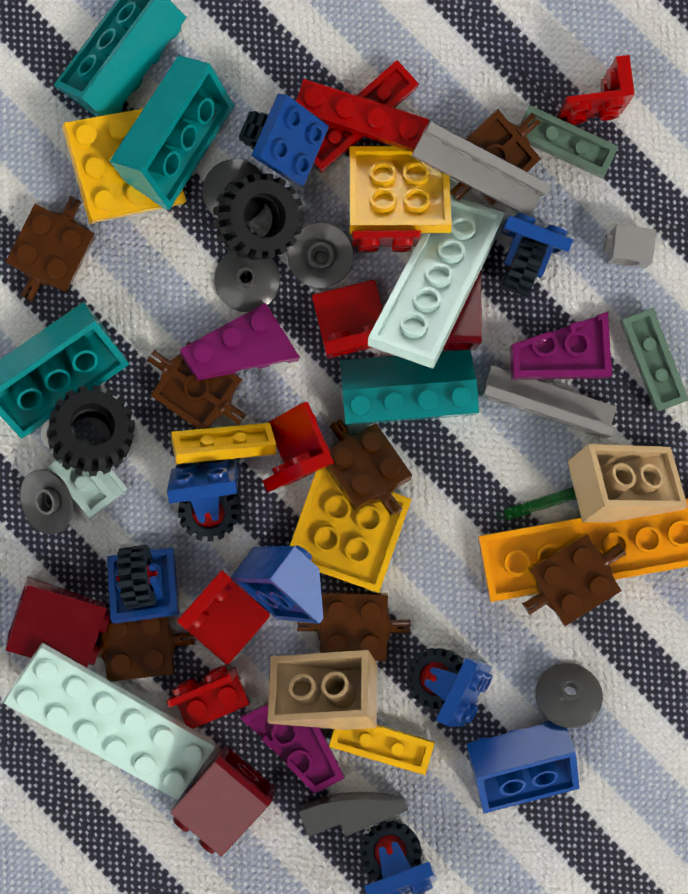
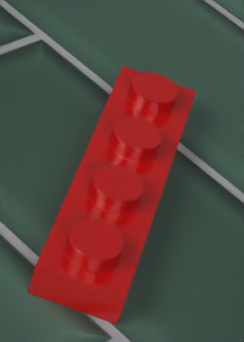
M396 60L357 96L396 108L419 87V83ZM328 125L329 128L313 165L322 174L346 153L350 146L355 145L364 136Z
M303 79L296 100L297 103L325 124L411 152L414 151L430 120L307 79Z

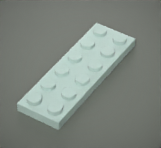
M451 195V233L422 234L368 337V346L432 369L441 354L505 219L504 212L464 199H460L458 202Z
M44 643L40 645L4 699V704L176 800H179L215 748L213 740Z

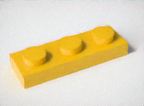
M270 423L171 432V443L176 464L276 455V442Z
M377 724V728L333 729L329 747L426 775L435 742Z

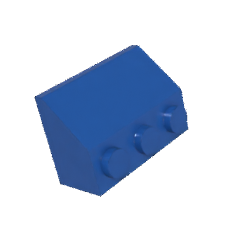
M298 545L253 547L231 575L232 580L277 620L320 624L323 620L320 570L311 561V554Z
M545 721L540 725L522 730L514 729L506 734L491 738H480L475 742L466 744L483 814L580 789L576 751L568 729L555 725L550 721Z

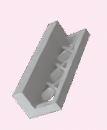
M430 122L425 127L411 157L502 205L530 217L541 196L546 195L551 187L545 181L433 122Z
M493 365L490 366L480 396L481 398L604 439L613 436L615 427L611 426L617 409L616 406L535 379L511 380V371Z

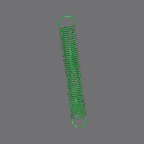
M573 487L567 488L566 491L562 490L558 493L548 494L547 497L545 495L539 499H532L531 502L529 500L520 505L516 504L512 508L511 506L507 507V509L505 508L506 518L511 520L513 513L517 518L527 515V513L530 514L531 512L546 509V506L549 508L563 504L565 500L566 502L576 500L575 490Z

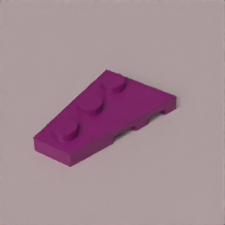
M266 303L180 349L182 358L197 381L235 374L240 370L256 367L258 369L266 368L272 364L282 362H298L300 359L297 351Z
M608 312L582 322L570 324L568 327L512 344L510 347L511 380L609 379L612 376Z
M268 703L240 717L314 794L345 779L321 728L269 724L267 722Z

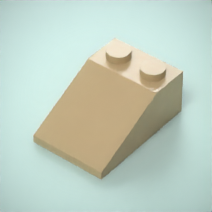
M587 444L567 461L582 522H616L680 511L688 507L671 447Z
M369 650L270 656L267 722L269 724L340 730L377 728V662Z

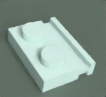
M86 438L81 442L85 445L92 446ZM61 459L47 467V470L53 471L65 482L72 501L88 520H91L127 491L126 486L112 469L104 475L102 471H98L97 476L89 477V472L83 471L81 476L75 474L76 469L72 467L66 470L62 467L63 461Z

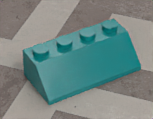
M116 0L55 82L54 86L96 117L120 113L129 95L142 84L143 76L149 68L160 60L163 49L170 40L179 34L181 25L187 17L170 0Z
M178 55L110 160V163L126 183L166 210H170L235 107L211 64Z
M85 301L0 359V416L21 439L50 419L52 410H55L56 402L60 398L64 400L65 393L70 390L78 393V387L85 385L87 391H92L93 385H101L130 365Z
M471 350L441 352L433 369L399 356L340 360L345 426L473 416L479 413L477 379Z

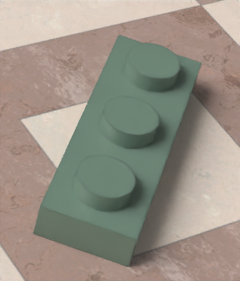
M531 105L528 106L522 121L530 113H533L536 116L535 119L538 118L540 124L526 136L531 146L601 179L604 178L619 146Z
M654 308L620 320L655 413L688 401L686 390Z

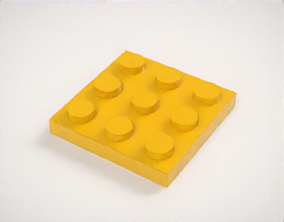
M143 109L65 122L62 125L89 224L163 209L126 183L110 163L115 151ZM183 189L172 207L186 202Z
M350 146V234H352V231L420 230L421 233H451L449 176L411 157L413 152L396 146Z
M323 468L315 472L290 546L298 545L307 550L312 556L311 561L319 568L320 573L379 593L412 499L393 493V497L403 509L399 514H395L394 517H390V514L381 502L368 504L355 512L327 469Z

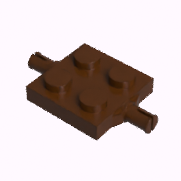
M496 109L465 138V140L526 172L541 160L539 155L530 146L529 140L526 137L540 124L539 119H535L536 116L533 113H530L517 126L509 122L499 109ZM459 182L450 190V194L459 202L471 188ZM481 194L490 205H494L497 202Z
M69 196L62 213L51 212L34 204L5 262L21 270L29 278L20 296L33 302L41 284L53 286L65 293L68 292L96 236L95 233L79 226L74 220L82 204L80 200H75L74 197Z
M154 350L151 354L159 359L161 363L151 356L148 357L147 362H150L162 371L160 382L150 396L197 429L210 428L214 421L222 415L240 425L242 420L234 416L233 412L242 419H245L247 414L231 404L234 393L244 381L236 374L197 381L181 354L170 361Z
M338 419L337 422L334 421L330 425V429H332L339 442L329 449L334 463L325 468L353 510L356 512L368 504L381 502L390 514V517L399 514L403 509L392 494L398 487L409 482L412 474L382 430L375 423L360 432L350 434L341 419Z
M583 533L528 567L536 581L539 594L523 602L522 605L529 615L547 605L554 610L562 625L567 626L622 591L612 575L610 564L626 556V552L620 543H617L614 547L601 553L596 549L588 534Z
M321 592L323 620L320 624L298 622L297 627L298 632H317L320 640V653L369 650L375 661H387V642L390 638V633L410 634L411 621L391 620L388 612V593Z
M169 616L113 624L110 619L106 632L102 633L100 643H95V645L100 646L98 656H102L105 663L106 679L114 682L175 674L173 656L176 647L195 645V639L182 640V638L194 637L189 632L174 633L170 625Z

